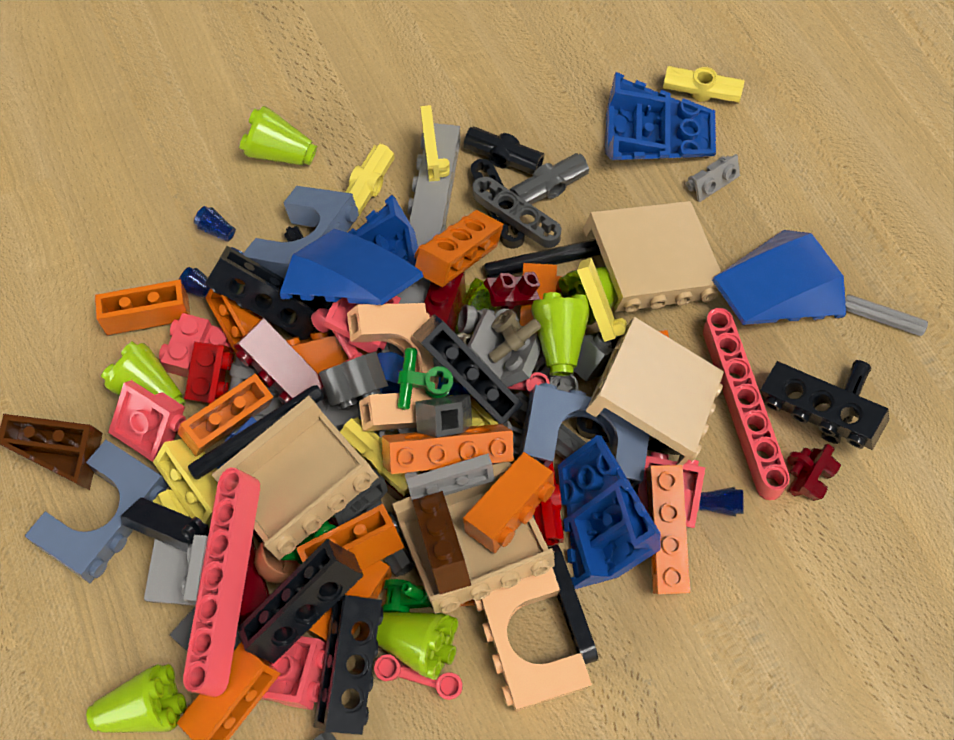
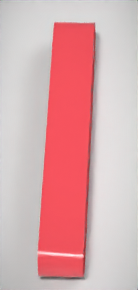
M715 308L708 313L703 328V336L713 365L724 371L720 382L723 385L722 391L756 490L763 499L776 500L782 495L789 484V473L734 319L726 309ZM713 324H719L723 328L715 327ZM721 348L729 349L732 353H726ZM730 373L739 375L740 379L733 378ZM739 399L747 400L750 405L742 404ZM748 425H754L760 431H752ZM757 451L765 452L769 459L761 458ZM766 479H774L779 486H771Z
M233 467L223 471L218 480L183 675V683L188 691L212 697L220 696L227 688L260 494L259 480Z

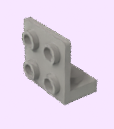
M490 310L483 312L468 347L506 387L529 379L542 349L538 333L536 332L525 341V345L516 352L512 350L497 363H494L490 359L489 353L506 340L500 332L497 333L492 328V323L496 317Z
M194 535L193 544L189 545L187 552L159 540H154L144 595L145 601L196 606L208 536Z

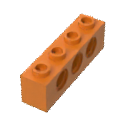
M475 210L469 215L463 216L456 224L450 225L441 234L435 235L426 244L420 245L414 257L416 260L415 267L423 272L424 278L443 287L497 247L504 224Z
M503 424L469 427L464 433L443 437H433L418 432L383 435V467L390 474L435 470L485 454H489L492 463L514 461L513 430Z
M683 465L650 466L646 468L648 514L661 533L660 551L651 556L653 594L690 593Z

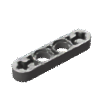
M480 177L473 183V197L479 204L545 248H552L559 244L562 229L558 222L494 179ZM480 189H490V193L488 191H484L483 193L480 192ZM508 200L513 203V207L503 209L499 206V203ZM523 215H531L535 220L530 224H525L520 218ZM544 232H554V236L551 234H549L547 237L544 236Z

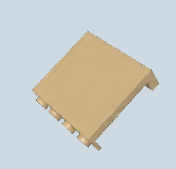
M691 201L590 213L583 230L586 238L595 237L618 297V301L613 308L614 312L626 311L631 313L642 308L651 307L658 309L665 305H685L699 300L708 302L718 296L720 291L712 279L721 271Z
M634 317L627 325L625 333L620 335L586 412L597 417L604 408L610 410L679 452L680 456L676 465H684L688 460L694 461L702 448L699 441L704 437L709 428L706 421L716 408V404L713 402L723 388L720 382L724 371Z
M307 396L211 474L218 482L223 471L233 467L259 480L260 494L254 529L264 541V546L278 560L294 551L298 544L310 534L318 531L322 524L334 514L343 510L353 498L367 490L379 478L368 462L359 455L310 396Z
M500 462L492 465L495 481L445 496L465 559L471 586L439 594L411 496L392 503L396 519L435 614L454 611L464 602L472 599H484L494 590L502 587L511 588L517 585L521 579L531 575H543L551 567L555 566L554 551L552 548L548 549L534 517L528 523H522L515 530L512 541L506 547L501 546L495 554L465 533L463 517L512 465L511 462Z

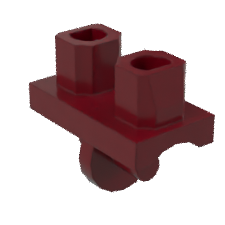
M525 272L523 276L517 277L510 273H500L498 277L486 278L483 282L485 288L489 291L492 307L512 310L516 305H532L533 301L540 300L537 292L540 283L535 272Z
M825 444L823 449L813 448L810 450L804 447L801 453L791 452L787 460L793 466L790 473L796 476L788 492L793 496L803 494L813 501L824 498L828 487L818 478L822 474L829 479L838 473L841 464L832 456L835 448L830 444Z

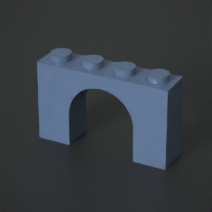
M296 186L283 202L291 224L310 226L316 229L306 237L292 242H277L255 238L242 255L285 279L294 253L333 229L344 232L349 230L359 216L353 194Z
M547 383L535 385L529 394L518 457L525 452L548 467L554 461L558 431L561 423L572 417H585L595 421L604 429L609 439L610 451L631 486L636 487L643 481L649 434L606 408L597 417L592 416L586 412L592 397L586 396V393L582 391L570 390L566 392L557 390L555 385Z
M106 439L86 463L96 475L118 489L120 502L114 517L99 529L81 532L69 528L45 511L25 534V537L36 547L89 584L104 573L108 561L115 553L120 552L124 548L128 536L133 532V529L122 525L120 516L140 497L153 502L159 493L169 487L160 474Z

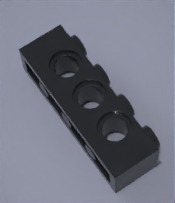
M226 246L205 282V285L210 287L215 293L230 298L241 308L251 310L268 323L275 324L286 330L292 337H299L302 340L309 339L310 333H313L315 330L311 321V315L319 308H324L320 299L315 296L312 301L301 300L300 295L294 294L290 299H281L280 291L284 278L229 246ZM235 279H240L245 284H240ZM261 294H266L271 299L264 298ZM286 308L292 309L296 313L288 312Z
M435 314L412 335L443 367L452 373V376L498 423L504 424L523 405L451 328Z
M776 361L760 389L763 402L770 409L786 411L801 423L806 424L810 422L815 424L822 432L830 436L837 434L844 437L849 444L856 448L863 449L866 447L873 450L889 422V408L779 361ZM793 392L802 393L797 399L788 397ZM820 404H828L830 406L825 411L815 409ZM847 416L858 418L856 422L851 424L843 421Z
M326 539L238 627L245 651L274 664L364 576L355 555Z
M343 595L332 607L314 721L315 728L324 732L363 735V728L369 718L367 707L368 694L371 692L374 683V676L372 674L373 659L376 658L379 649L377 632L378 626L381 625L383 620L382 600ZM358 622L360 633L356 638H353L352 627ZM354 655L355 666L351 671H348L347 661ZM347 689H349L351 694L350 699L345 705H343L341 700L342 695Z

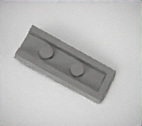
M489 454L419 475L417 472L405 473V479L412 500L443 491L444 496L495 481Z

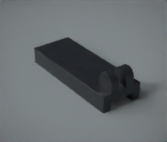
M142 497L120 516L122 525L184 552H187L189 545L193 544L194 535H209L208 525L203 523L198 517H188Z

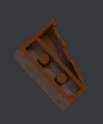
M3 414L0 426V445L90 491L94 472L86 462L100 447L103 433L89 424Z

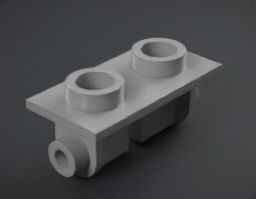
M734 154L731 157L721 156L707 167V172L701 170L688 178L686 187L690 191L695 190L697 192L698 202H701L740 176L738 155Z

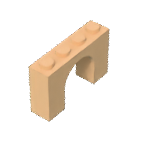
M425 303L360 304L347 313L351 342H388L398 347L404 354L406 348H415L417 350L415 372L427 373L434 367L433 356L412 336L430 318L429 314L426 313ZM436 377L433 382L435 383L436 389L439 383V377ZM413 387L410 408L402 410L397 407L399 393L368 395L359 401L363 431L417 428L415 402L433 398H430L424 389Z
M552 567L543 575H531L521 579L517 585L511 588L502 587L492 591L484 599L474 600L477 611L483 610L487 620L486 623L482 624L487 643L494 642L497 654L492 655L496 672L497 674H504L507 685L502 687L506 704L507 706L513 705L515 712L588 689L592 685L581 653L547 664H533L520 658L513 651L508 641V623L520 608L558 596L560 589Z

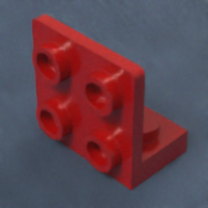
M194 341L184 399L211 404L228 392L229 382H225L226 370L230 371L234 361V354L230 352V347Z

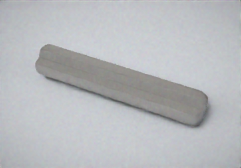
M850 294L845 297L846 311L919 336H922L927 329V320Z

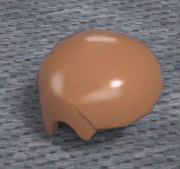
M264 541L261 542L255 551L254 565L258 574L268 582L281 584L300 566L297 561L278 560L264 546Z

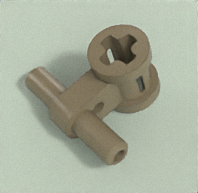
M512 310L502 312L493 321L492 328L495 332H500L506 341L489 353L490 359L497 363L512 350L516 352L525 345V341L541 329V324L537 319H533L525 326H521L516 320V314Z

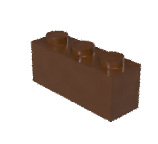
M443 491L413 499L439 594L471 586L465 559Z

